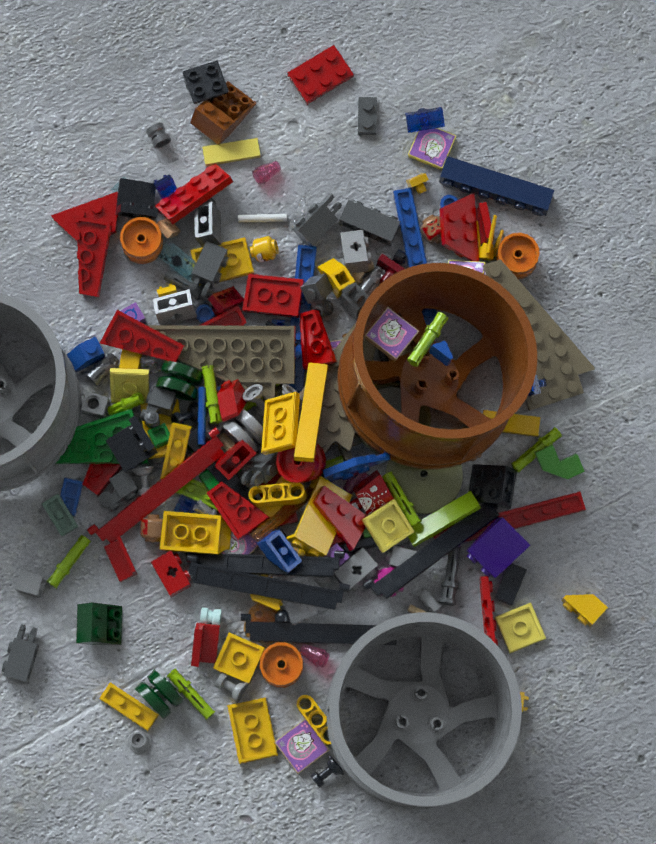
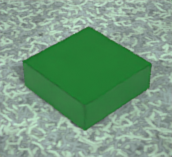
M165 423L147 431L156 449L168 444L170 432Z

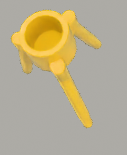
M497 215L493 216L488 243H483L482 246L480 244L477 221L479 259L493 261L494 257H496L497 249L504 230L500 231L496 243L493 245Z

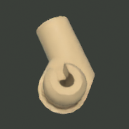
M372 261L371 264H368L367 272H370L374 269V264ZM367 272L352 273L351 276L360 285L363 281L362 277Z

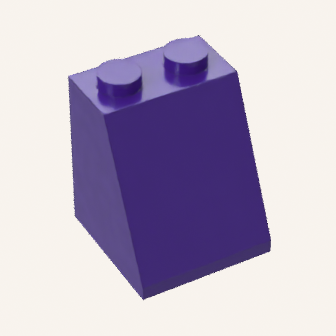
M497 517L465 551L468 553L467 558L474 564L478 562L482 566L480 570L488 578L490 576L496 578L530 544L503 517Z

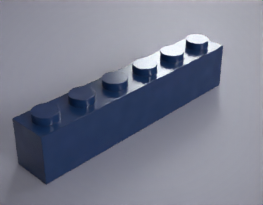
M449 156L446 157L439 180L445 187H456L467 194H478L483 199L491 198L502 205L510 204L518 210L532 211V214L537 216L547 215L554 189Z

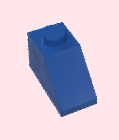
M95 336L77 345L67 356L75 372H79L103 359L105 354Z
M280 529L271 531L257 542L265 556L286 573L302 562Z

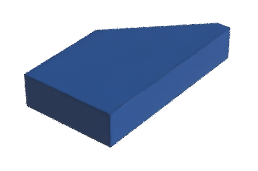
M64 478L60 497L71 515L76 517L83 481Z

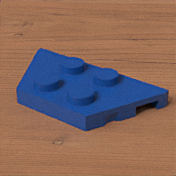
M386 452L378 456L372 454L355 457L324 469L323 473L325 479L330 482L339 479L347 480L353 478V474L357 472L362 474L370 471V467L391 460V457Z

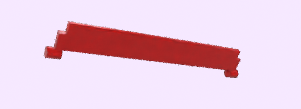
M216 427L208 433L212 438L210 441L101 528H98L95 524L87 529L88 533L91 536L96 533L102 541L107 539L110 543L116 541L117 537L125 534L225 454L221 449L224 444L217 437L220 434L219 430Z

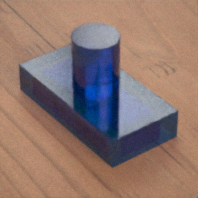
M442 107L420 108L418 111L405 113L408 133L445 127Z

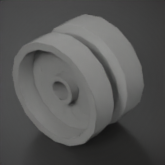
M243 409L240 415L235 417L237 423L228 420L222 426V429L235 444L243 439L257 452L258 447L255 442L262 445L263 427Z

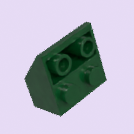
M94 602L77 604L76 643L86 645H122V606Z

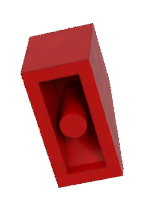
M239 379L232 382L231 380L224 382L217 393L223 422L240 415L247 403L243 400L242 396L245 389Z
M242 439L217 460L215 467L229 480L256 452Z

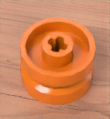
M136 217L129 220L123 226L120 232V242L124 254L130 261L137 264H147L160 256L163 250V238L159 226L153 220L146 217Z
M512 233L501 241L496 261L501 259L517 279H524L531 275L536 268L540 254L539 246L528 234Z
M277 642L268 646L263 651L260 658V670L263 678L270 685L277 688H286L299 680L303 672V659L300 652L293 645L286 642ZM279 661L284 662L285 666L283 668L278 667Z

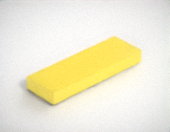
M258 138L202 147L205 166L261 157Z

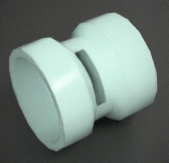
M202 607L200 623L220 625L222 610L215 609L212 611Z

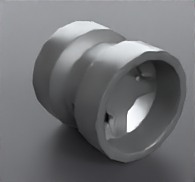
M163 123L154 124L146 130L148 137L152 138V144L155 149L164 147L171 141L169 135L165 133Z

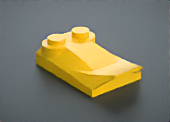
M164 511L160 550L218 555L230 549L231 529L221 515Z

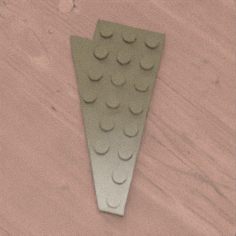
M501 259L482 265L484 274L501 284L518 301L527 315L534 332L537 345V369L532 388L525 400L528 410L531 411L583 394L584 391L578 375L595 370L594 366Z
M356 323L333 351L337 362L328 365L317 443L322 447L325 455L334 443L350 453L356 432L343 410L337 382L340 356L345 343L355 329ZM364 339V360L373 361L376 347ZM305 387L299 393L301 400L299 401L298 428Z
M147 325L185 345L178 359L179 361L202 370L201 367L208 365L209 368V365H213L215 377L225 381L231 380V382L239 379L245 390L252 385L260 384L263 386L262 397L265 399L276 397V384H295L296 326Z

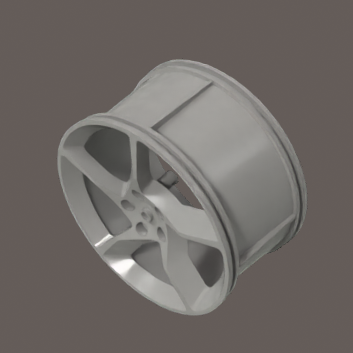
M0 293V329L13 331L30 338L49 354L51 360L19 383H14L0 363V437L9 440L16 446L13 450L0 455V492L15 489L32 482L47 472L60 459V456L65 453L73 439L81 410V394L77 374L68 356L60 347L50 326L27 304ZM56 381L50 408L42 423L33 434L12 421L14 414L33 393Z
M431 612L410 613L393 617L376 625L352 645L341 661L330 683L325 706V716L327 717L325 724L328 728L327 736L331 742L330 747L337 762L346 775L364 792L382 802L398 807L411 809L433 808L457 802L473 795L499 774L510 758L518 739L522 717L521 695L516 676L506 656L481 630L461 619L445 614ZM418 636L421 638L420 682L385 681L359 667V663L370 652L385 643L405 637ZM444 643L456 646L476 662L490 684L491 695L466 701L453 707L449 705L440 676ZM346 687L369 697L389 702L377 735L357 756L351 754L344 739L341 726V702ZM490 717L495 718L494 735L486 755L464 779L459 778L444 753L436 746V741L464 722ZM400 739L426 761L439 785V790L429 793L403 792L378 782L371 776V773L389 752L395 740Z

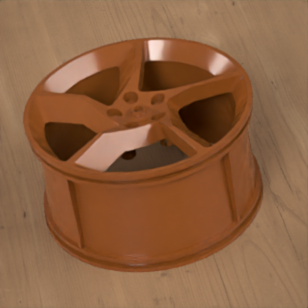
M428 263L409 267L382 282L364 303L357 318L355 329L345 343L339 360L337 382L340 401L345 415L356 433L379 454L386 452L390 454L392 461L413 468L444 469L458 466L471 461L490 448L505 429L509 419L526 400L536 375L537 345L530 321L518 301L501 284L489 276L469 267L449 263ZM387 307L419 331L409 344L413 350L426 332L425 328L427 326L422 314V310L425 308L454 314L469 322L483 335L480 341L462 353L457 360L452 359L448 366H445L429 353V349L418 367L412 366L407 361L412 352L398 357L396 361L390 360L388 362L364 360L363 355L364 336ZM496 356L502 371L503 392L499 409L495 417L490 419L458 399L456 394L472 369L489 358ZM400 381L401 413L395 410L381 396L374 384ZM425 405L453 415L469 428L439 429L418 423L420 407Z

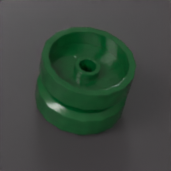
M164 361L161 368L164 376L158 378L155 387L176 392L178 399L195 401L198 394V389L195 386L201 384L203 373L182 363Z
M154 669L147 676L149 682L154 687L151 689L145 682H141L134 689L165 719L171 713V709L164 702L168 700L174 707H177L184 699L176 692L177 689Z

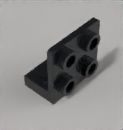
M218 60L182 71L184 83L189 90L193 104L229 93Z
M120 178L115 215L130 218L146 217L151 220L157 218L158 210L154 209L156 184Z
M136 416L128 419L131 423L130 426L106 440L124 472H128L158 453Z
M473 464L468 492H472L478 503L497 504L503 508L511 509L517 471L504 465Z

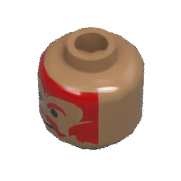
M431 215L422 221L421 232L429 243L436 242L439 244L442 242L440 216Z
M148 514V518L141 520L140 536L145 538L146 542H160L163 519L159 518V514Z

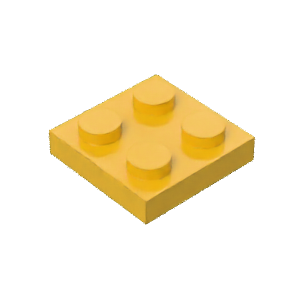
M229 632L213 669L250 684L265 647Z

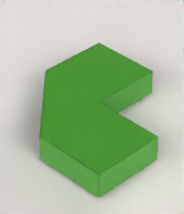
M552 444L534 452L541 469L568 480L585 472L576 453L559 460Z

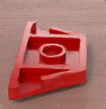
M118 191L51 215L52 219L71 235L75 241H77L75 216L112 222L111 234H114L117 230L118 216L115 213Z
M470 194L439 209L441 241L443 247L452 250L459 257L464 256L470 261L479 262L475 194Z

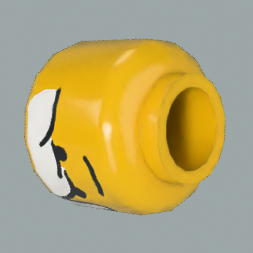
M270 236L254 239L250 247L251 257H255L258 262L274 260L276 254L279 253L277 241Z

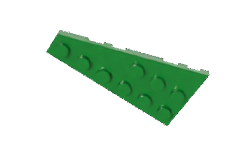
M130 409L77 426L71 443L55 464H119L106 440L131 425L128 419L134 416L133 410ZM146 460V461L142 462L141 464H149V463H148V460Z

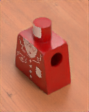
M376 470L353 488L357 498L349 503L359 510L363 508L368 516L394 498L382 476Z

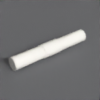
M287 214L238 215V222H287Z

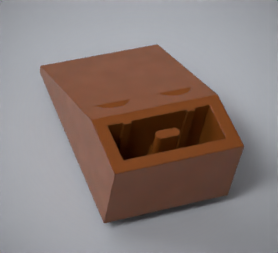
M229 81L226 82L229 93L202 102L195 108L190 121L194 127L218 145L231 135L256 105L255 101Z

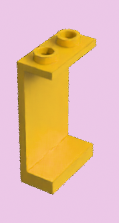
M322 476L311 481L310 487L314 490L295 534L289 535L286 538L292 543L293 547L306 551L310 557L327 556L336 535V529L330 521H326L313 504L320 488L326 486L347 502H350L352 497L351 494Z

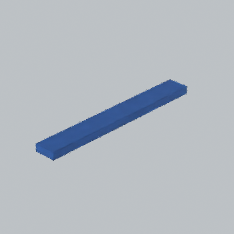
M412 188L393 191L398 220L400 221V230L404 250L407 255L408 268L427 264ZM425 308L422 310L426 326L430 325L437 314L436 309Z
M298 245L295 279H303L306 282L310 277L314 276L317 246ZM304 294L302 296L300 313L311 311V303H307ZM299 316V318L291 317L290 326H296V341L299 344L295 347V384H287L298 393L303 390L305 369H303Z

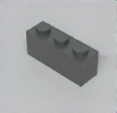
M348 200L339 219V225L352 231L363 230L364 236L391 247L399 230L400 221L393 215L386 216L376 208H367L360 201Z

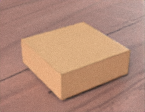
M166 219L160 220L157 223L160 231L167 239L178 236L181 232L175 224L172 225Z

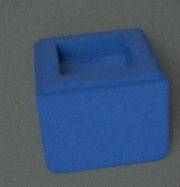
M446 341L433 344L429 349V353L445 366L451 363L453 356Z

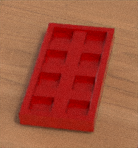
M215 163L208 166L198 176L191 178L184 186L177 188L174 193L161 199L155 207L173 225L233 183L230 175Z

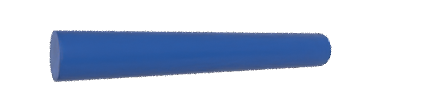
M198 387V445H205L206 388Z

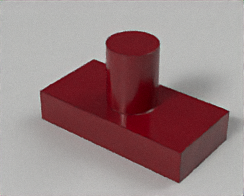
M383 253L378 258L376 266L381 267L386 272L380 279V283L405 269Z
M234 286L214 293L208 299L213 305L212 310L216 315L240 306L244 302V298Z

